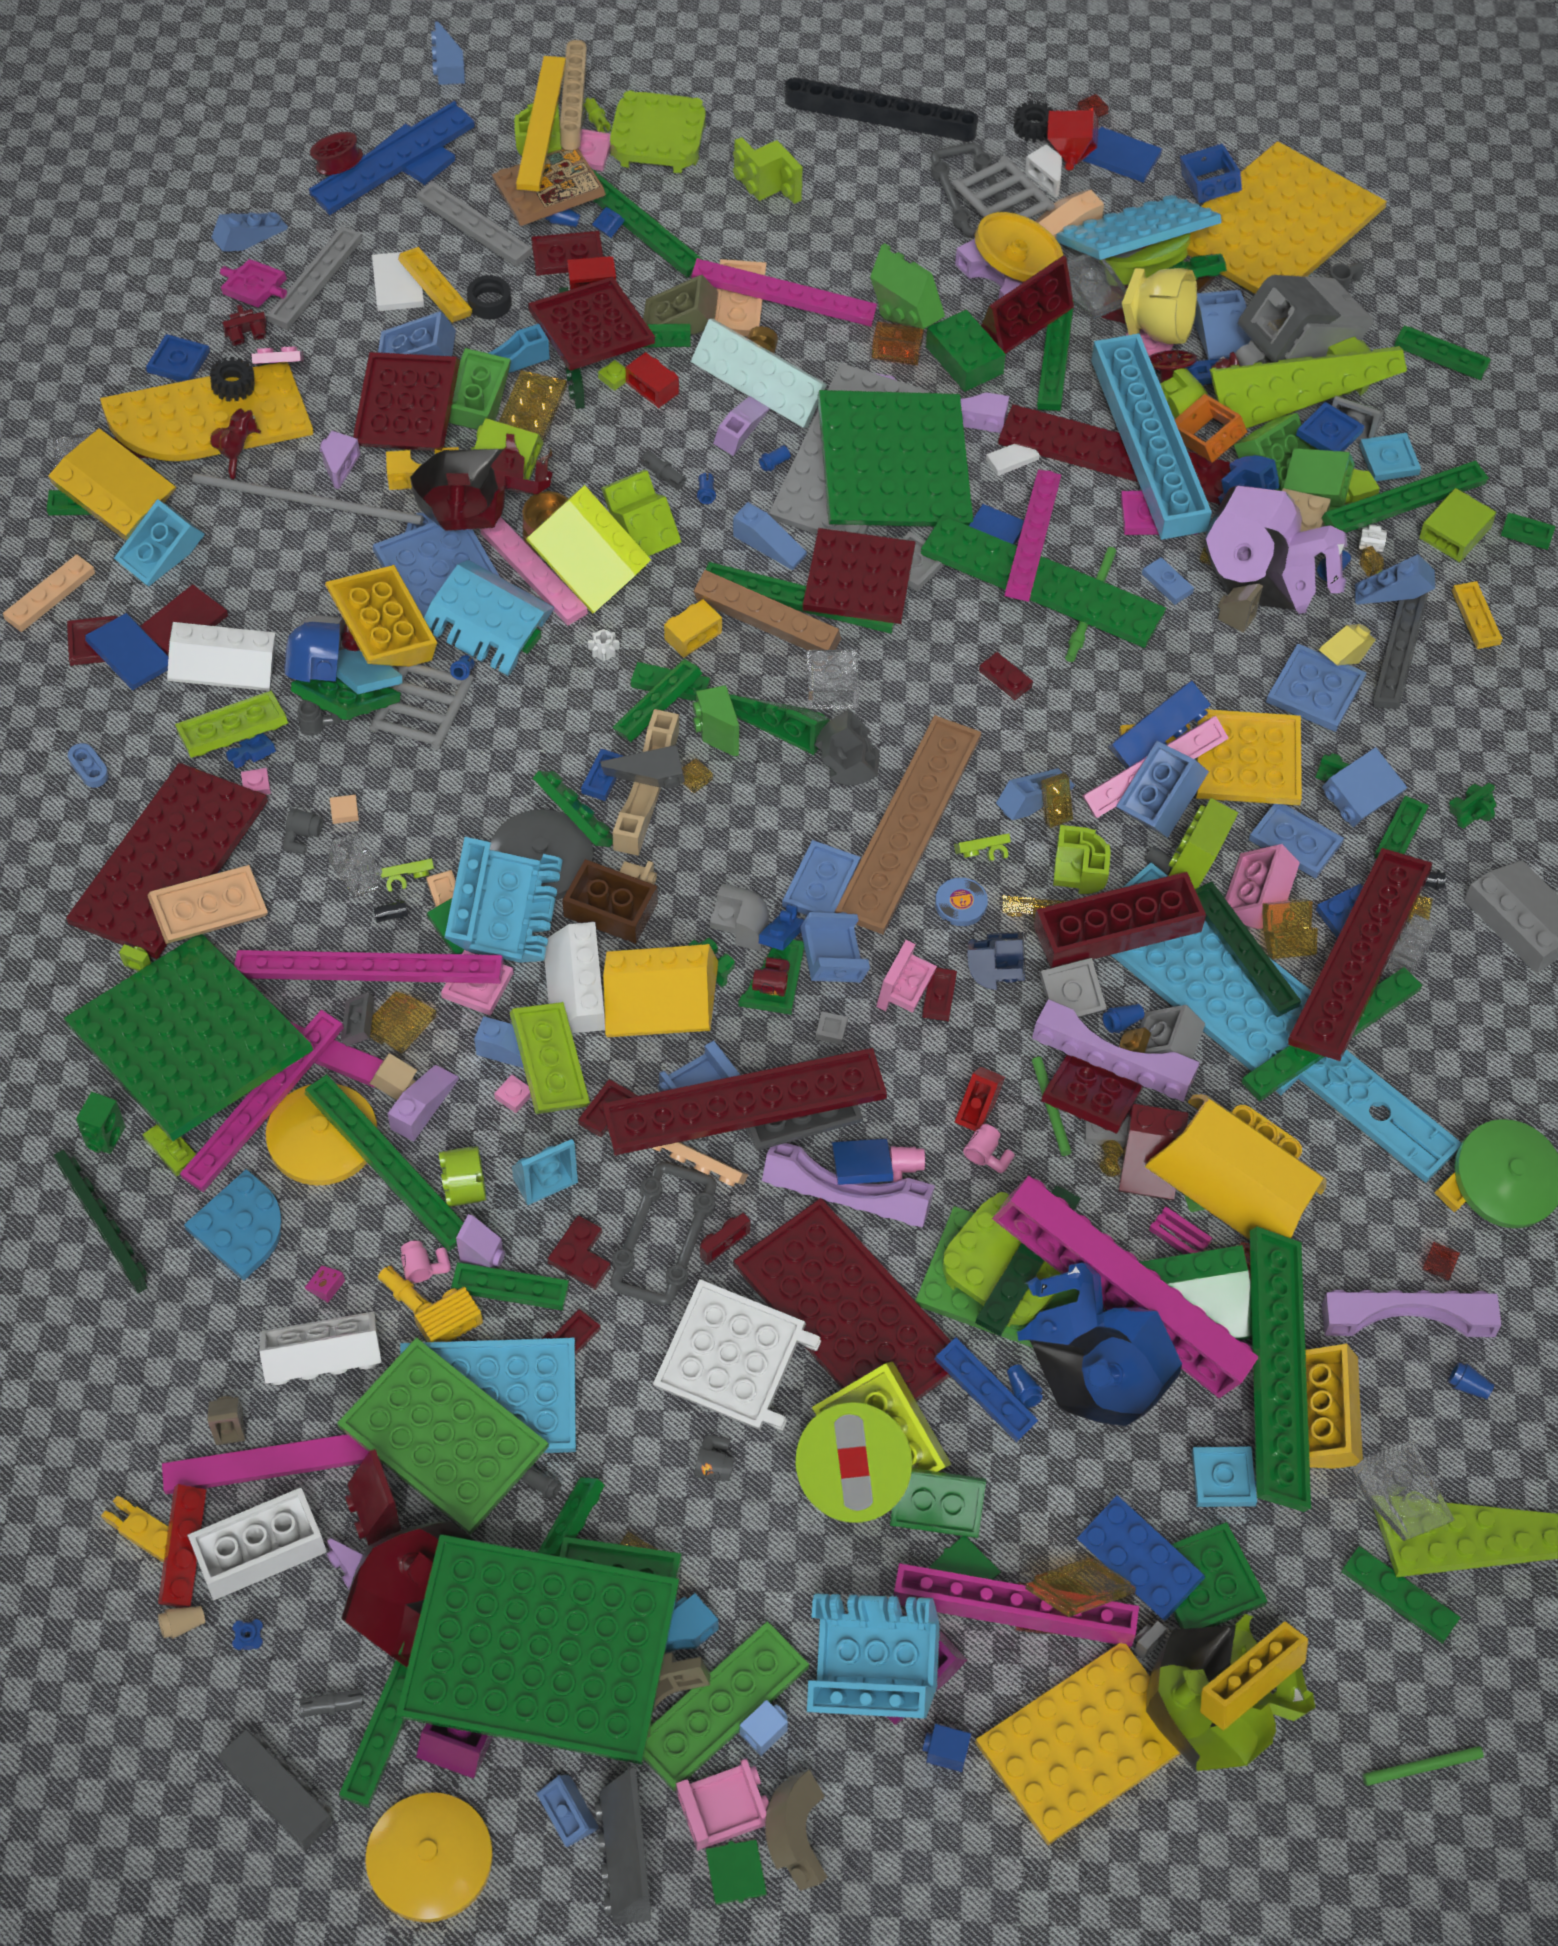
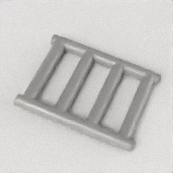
M1005 155L1000 158L999 162L962 180L955 179L952 182L956 190L983 217L1001 212L1031 196H1034L1040 203L1018 213V215L1030 218L1046 209L1052 211L1055 208L1051 200ZM1005 168L1012 174V176L975 194L967 188ZM1018 182L1026 188L988 208L981 202Z
M420 664L410 667L399 666L397 671L402 675V683L390 688L450 706L446 714L442 715L398 702L389 705L387 708L378 709L369 729L372 732L382 730L431 744L433 749L439 750L471 686L473 676L469 674L465 680H457L449 672ZM411 672L458 685L459 687L453 696L403 681L407 673ZM390 710L437 723L440 726L434 735L384 721Z

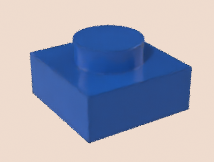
M605 207L592 225L596 230L612 238L625 220L619 214Z

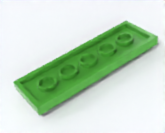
M767 1621L709 1673V1686L691 1689L650 1726V1737L647 1738L643 1759L674 1792L676 1790V1783L692 1776L740 1732V1724L766 1700L769 1703L774 1701L809 1669V1663Z

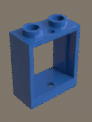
M1223 143L1180 156L1182 177L1198 203L1242 190L1240 170ZM1223 169L1225 174L1202 181L1197 179V176Z

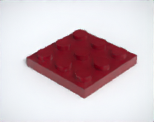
M1067 1054L1045 1089L1041 1101L1117 1134L1144 1086Z

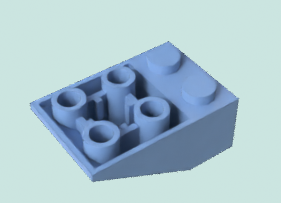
M1240 290L1197 293L1194 324L1208 359L1229 358L1231 352L1236 353L1239 348L1249 344L1251 341L1247 334L1238 326V320L1246 309V303Z

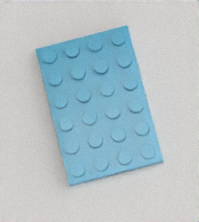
M1175 195L1163 197V200L1159 202H1145L1139 208H1125L1119 214H1105L1099 220H1085L1079 226H1065L1062 232L1057 233L1056 240L1063 245L1102 260L1220 224L1221 214L1211 211L1210 208H1203L1199 204L1190 203L1186 199H1179Z
M575 1338L423 1342L547 1441L549 1447L544 1453L576 1452ZM401 1343L400 1355L411 1343Z

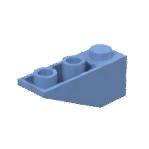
M435 22V31H431L432 45H436L432 46L433 60H437V62H432L433 75H438L439 85L465 83L463 51L439 22Z
M274 212L219 214L211 238L222 251H243L287 230L288 226Z
M1417 554L1355 584V603L1359 605L1415 599L1435 589V570Z

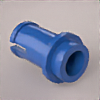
M783 445L769 454H762L761 458H759V464L764 471H772L778 464L789 460L791 455L788 448Z
M702 473L698 477L699 490L697 498L702 504H711L716 498V492L713 489L714 477L709 473L707 481L706 473Z
M463 655L458 661L451 665V675L457 680L468 678L470 670L474 667L473 658L469 662L470 656Z

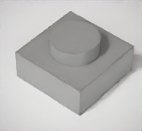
M822 1011L815 1039L842 1045L848 1017Z
M1159 1621L1151 1628L1146 1625L1135 1638L1138 1642L1134 1652L1144 1660L1164 1639L1167 1628Z

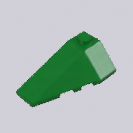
M729 694L737 718L812 755H815L819 749L815 745L816 739L822 728L830 721L822 713L814 712L808 708Z

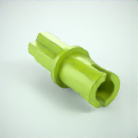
M586 98L584 108L588 113L589 121L594 123L598 132L606 133L603 129L604 126L609 132L611 124L605 117L604 109L599 107L594 98Z

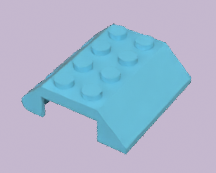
M466 560L457 564L432 600L424 619L431 632L434 630L433 635L438 638L444 632L447 622L453 624L452 630L447 637V643L450 645L455 643L456 648L472 657H475L478 653L477 659L481 662L487 657L491 646L497 648L490 667L496 669L501 662L498 671L509 676L517 665L519 653L535 629L545 624L554 607L470 560Z
M464 837L444 938L466 951L477 954L502 955L505 960L519 963L544 961L546 954L544 946H547L548 939L539 935L532 936V932L550 930V922L552 921L556 900L554 897L557 895V889L551 886H541V884L559 881V872H561L563 860L559 857L543 854L539 861L490 850L491 842Z
M816 1593L812 1603V1618L820 1619L817 1681L808 1680L807 1712L926 1718L937 1689L940 1624L934 1599L920 1597L916 1600L917 1598L908 1597L905 1605L907 1616H903L897 1596L887 1598V1596L861 1595L858 1598L857 1595H849L847 1602L849 1614H845L839 1594H831L830 1596L829 1594Z

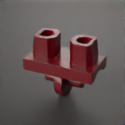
M241 304L236 305L237 313L229 314L230 320L222 322L225 338L228 337L233 346L243 344L245 342L243 333L247 332L252 333L254 340L266 338L264 311L253 314L252 309L243 311Z

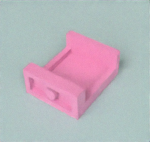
M747 1759L741 1760L738 1767L689 1784L688 1779L676 1783V1793L697 1851L765 1826L769 1801L766 1795L760 1796L757 1785L761 1784L757 1769L755 1766L750 1767Z

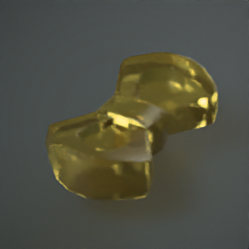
M1114 1140L1105 1141L1102 1144L1105 1153L1104 1160L1100 1162L1099 1167L1108 1177H1115L1121 1173L1118 1159L1124 1151L1118 1142Z

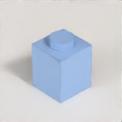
M766 1700L740 1724V1735L762 1756L787 1732L788 1717L781 1707L777 1704L772 1706Z

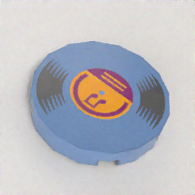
M953 878L946 881L939 887L935 897V909L944 921L946 919L955 926H969L977 923L986 912L988 906L987 894L984 888L976 881L968 878Z

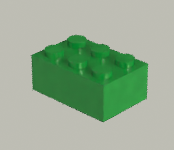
M967 309L927 327L926 348L964 392L1004 374L1006 354Z

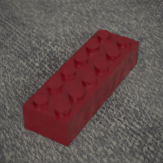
M1183 872L1036 909L1034 929L1050 968H1055L1089 958L1093 960L1202 932L1206 913L1188 873Z

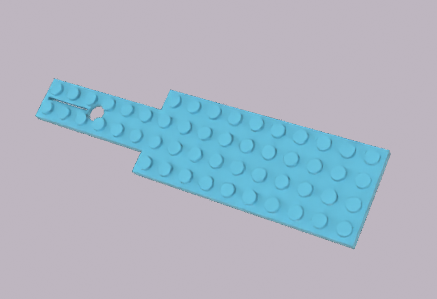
M1150 863L1123 887L1167 877L1168 875L1153 863ZM1204 921L1202 932L1111 955L1173 1007L1187 1005L1205 1023L1203 1032L1251 1071L1289 1046V1036L1311 993V990L1270 958L1301 1000L1299 1007L1276 1017L1206 921ZM1348 1050L1345 1051L1341 1061L1324 1057L1276 1090L1278 1094L1282 1095L1299 1079L1425 1183L1457 1153L1461 1145L1458 1139ZM1384 1105L1390 1111L1389 1118L1384 1121L1374 1119L1370 1115V1107Z

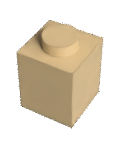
M389 1053L369 1084L398 1100L401 1094L416 1082L412 1078L417 1070Z

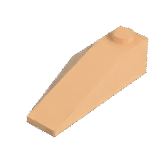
M1092 190L1076 192L1055 202V208L1052 211L1047 210L1035 222L1047 229L1056 239L1057 233L1062 232L1065 226H1079L1085 220L1102 219L1104 203Z

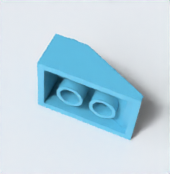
M157 499L114 559L144 584L150 586L190 555L205 534L172 507Z
M573 1139L557 1146H549L541 1153L530 1158H522L512 1166L513 1179L527 1205L578 1183L575 1143Z

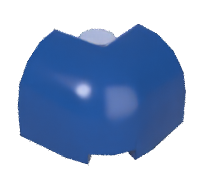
M1257 455L1236 459L1229 464L1231 472L1221 480L1224 492L1218 498L1221 504L1229 489L1234 486L1269 490L1278 489L1279 479L1275 460Z
M304 622L303 625L295 628L288 636L286 643L285 675L305 682H310V679L336 681L340 624Z

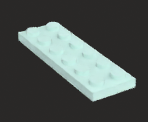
M715 319L708 320L691 360L693 364L746 395L751 396L803 428H808L818 406L817 395L819 390H825L827 386L824 382Z

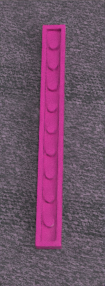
M237 950L234 966L247 979L501 984L504 960L502 955Z

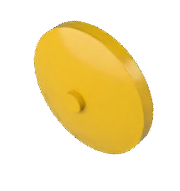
M1009 212L989 214L980 221L975 232V243L983 258L999 272L1019 281L1025 282L1063 256L1061 246L1055 237L1043 226L1022 215Z
M337 1084L378 1129L375 1114L366 1099L355 1090ZM306 1085L288 1094L271 1113L266 1126V1143L270 1157L283 1174L303 1184L330 1185L344 1181L359 1172L367 1162L305 1095V1089L310 1086Z
M421 1793L399 1801L389 1808L378 1820L367 1843L366 1870L376 1896L390 1911L400 1917L417 1922L441 1921L464 1911L483 1891L489 1879L493 1863L492 1843L483 1819L466 1802L444 1793Z

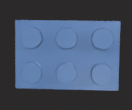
M1273 804L1249 837V841L1261 848L1283 844L1300 862L1298 869L1315 879L1344 840L1340 835L1285 804Z
M812 840L782 900V907L786 908L787 905L798 907V912L805 915L815 911L835 913L861 861V857Z

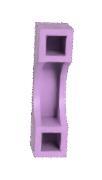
M975 239L957 248L955 265L968 278L982 277L996 282L1001 288L999 299L1023 283V281L1008 277L991 266L980 254Z

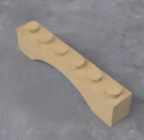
M654 709L647 729L643 752L676 744L679 735V714ZM634 782L629 797L619 812L613 830L614 851L639 856L661 787Z

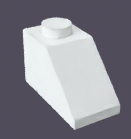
M1046 144L1026 157L1025 174L1055 198L1059 196L1062 156Z

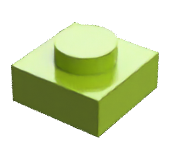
M614 360L598 371V379L615 391L626 383L625 367Z
M124 944L119 951L121 960L126 967L140 971L151 964L148 953L138 946L133 948Z

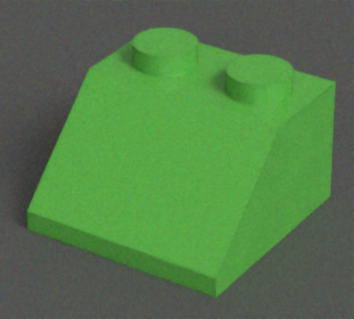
M726 685L696 691V702L692 703L695 715L693 718L695 732H700L703 742L732 756H739V723Z

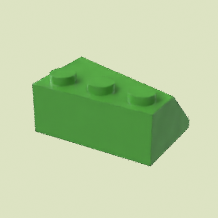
M885 243L881 245L870 278L880 306L879 312L883 319L925 329L945 317L932 273L915 262L908 263L900 252L894 254L890 251L889 245Z
M1298 413L1276 417L1234 444L1238 458L1257 455L1275 460L1279 479V488L1275 489L1277 491H1281L1282 480L1286 479L1288 472L1287 460L1292 456L1293 449H1310L1309 443L1296 436L1297 429L1302 425Z

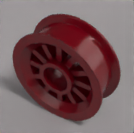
M338 132L316 142L310 149V156L317 161V172L322 175H334L347 171L358 164L363 157V152L356 146V135L351 132Z

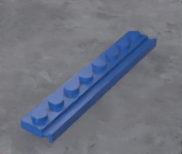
M453 101L365 154L360 162L351 169L331 175L309 188V193L326 213L331 215L402 172L406 166L475 127L474 120Z

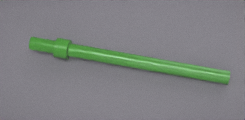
M1107 548L1096 579L1105 582L1117 552L1115 548ZM1079 621L1076 631L1071 634L1068 642L1070 646L1065 656L1068 662L1075 661L1079 649L1084 645L1086 639L1085 632L1088 624Z

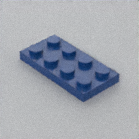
M1118 1495L1077 1537L1081 1544L1163 1621H1166L1206 1578L1204 1574Z

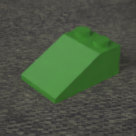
M465 348L460 360L449 423L478 430L479 426L483 425L485 418L493 421L496 420L511 359Z

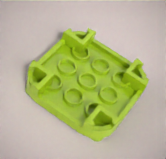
M631 90L624 92L623 98L620 99L617 105L610 134L611 156L619 160L622 167L629 168L630 162L673 166V173H682L683 168L689 167L692 164L697 165L703 131L706 128L703 101L700 98L634 92Z
M1005 1192L997 1193L979 1207L949 1243L943 1257V1272L946 1277V1283L953 1290L957 1287L983 1306L1022 1243L992 1219L1009 1196ZM1045 1261L1036 1277L1042 1280L1060 1275L1061 1273ZM1029 1289L1007 1326L1030 1323L1039 1312L1046 1308L1057 1293L1038 1297L1036 1295L1033 1296Z

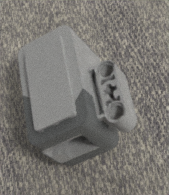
M1272 275L1262 283L1238 320V326L1247 334L1251 341L1249 344L1239 348L1235 355L1240 366L1253 365V363L1258 362L1262 364L1278 362V360L1310 356L1312 358L1326 357L1328 347L1351 337L1362 340L1373 324V317L1334 278Z

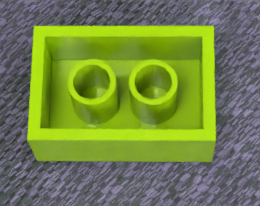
M1210 798L1206 807L1200 805L1193 821L1190 823L1176 849L1177 852H1175L1168 865L1172 867L1169 876L1187 872L1194 888H1199L1239 812Z

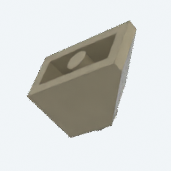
M1253 584L1233 588L1228 596L1224 595L1218 604L1220 609L1218 620L1244 633L1256 617L1263 585Z
M223 1396L216 1401H210L207 1419L215 1444L222 1445L246 1441L243 1409L239 1397Z

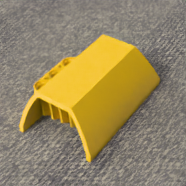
M1192 1095L1188 1103L1198 1109V1112L1184 1132L1151 1158L1145 1167L1249 1240L1250 1230L1255 1227L1292 1238L1302 1214L1315 1193L1317 1192L1321 1195L1325 1191L1326 1178L1298 1159L1302 1153V1146L1297 1139L1251 1107L1238 1105L1230 1112L1207 1095Z

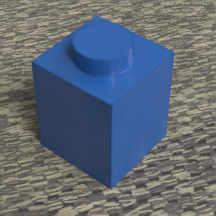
M935 1724L933 1734H926L922 1750L928 1752L926 1763L962 1772L971 1733Z

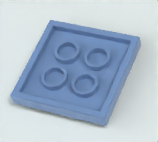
M1297 643L1268 694L1266 703L1294 715H1299L1301 718L1336 732L1363 684L1367 672L1350 665H1336L1324 654Z

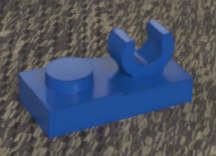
M787 905L786 911L782 910L780 915L759 934V944L783 951L801 932L800 926L804 920L797 918L798 907Z

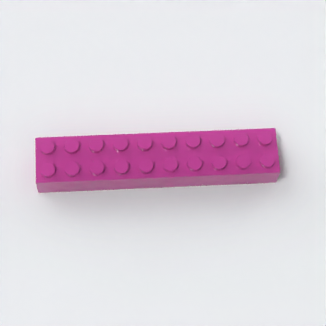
M1028 1176L1007 1197L992 1219L1061 1274L1069 1272V1265L1088 1263L1101 1275L1103 1307L1106 1310L1112 1308H1144L1158 1311L1182 1362L1181 1369L1216 1397L1221 1398L1240 1385L1257 1361L1258 1356L1252 1352L1249 1345L1239 1342L1229 1334L1226 1327L1210 1319L1202 1308L1191 1304L1183 1297L1179 1290L1163 1282L1155 1271L1144 1267L1132 1253L1124 1251L1115 1244L1112 1237L1101 1233L1092 1226L1088 1218L1077 1214L1069 1207L1065 1200L1049 1192L1041 1181Z

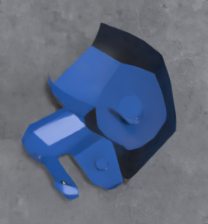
M1088 1263L1069 1265V1272L1042 1280L1035 1277L1025 1283L1028 1284L1033 1296L1036 1295L1038 1297L1074 1288L1080 1291L1077 1302L1039 1312L1026 1328L1017 1331L1018 1341L1029 1340L1059 1408L1070 1414L1099 1423L1127 1426L1150 1411L1179 1377L1182 1362L1158 1311L1144 1308H1112L1104 1312L1101 1275Z

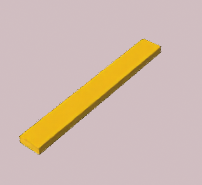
M543 57L516 182L518 190L540 191L566 67V58Z

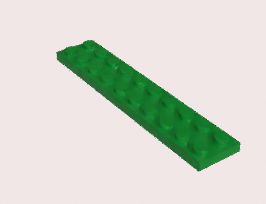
M942 515L922 546L921 554L1006 590L1017 546ZM1043 556L1039 560L1029 599L1143 648H1146L1166 612V607Z
M1255 1227L1250 1230L1253 1353L1258 1356L1257 1361L1253 1365L1257 1498L1305 1512L1311 1509L1302 1243L1263 1228Z

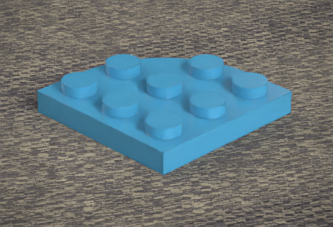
M245 1169L188 1220L184 1226L194 1238L244 1281L275 1250L281 1236L282 1217L278 1202L272 1192Z

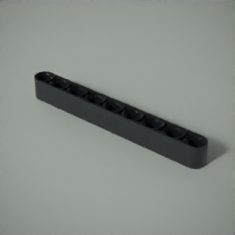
M793 77L785 82V104L790 108L964 142L974 140L977 135L978 116L972 111Z

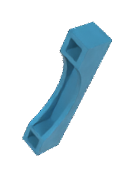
M540 324L518 330L510 339L488 354L511 359L508 372L511 373L550 359L549 341Z
M695 1593L689 1598L683 1597L675 1604L665 1653L680 1649H696L718 1631V1618Z

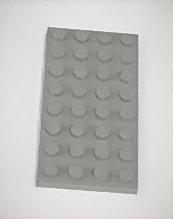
M840 363L828 390L930 393L928 390ZM818 409L769 511V515L777 522L817 534L818 528L866 534L870 525H829Z

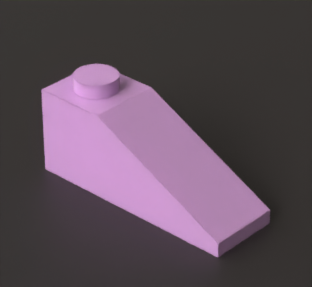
M434 1065L401 1094L388 1112L390 1129L414 1142L459 1080V1077Z

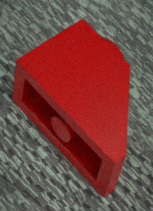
M979 1067L972 1074L954 1123L973 1131L980 1129L981 1125L986 1123L998 1099L1005 1077Z

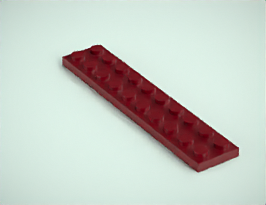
M1012 404L999 436V445L1007 447L1017 444L1034 449L1040 456L1138 482L1119 432ZM1187 451L1207 501L1220 504L1218 497L1224 492L1221 480L1231 472L1230 462L1219 459L1210 462L1197 453Z
M1381 849L1289 1036L1288 1045L1341 1061L1430 875L1432 862L1388 849Z
M869 1048L603 1103L602 1106L613 1153L616 1156L887 1099V1091L874 1049Z

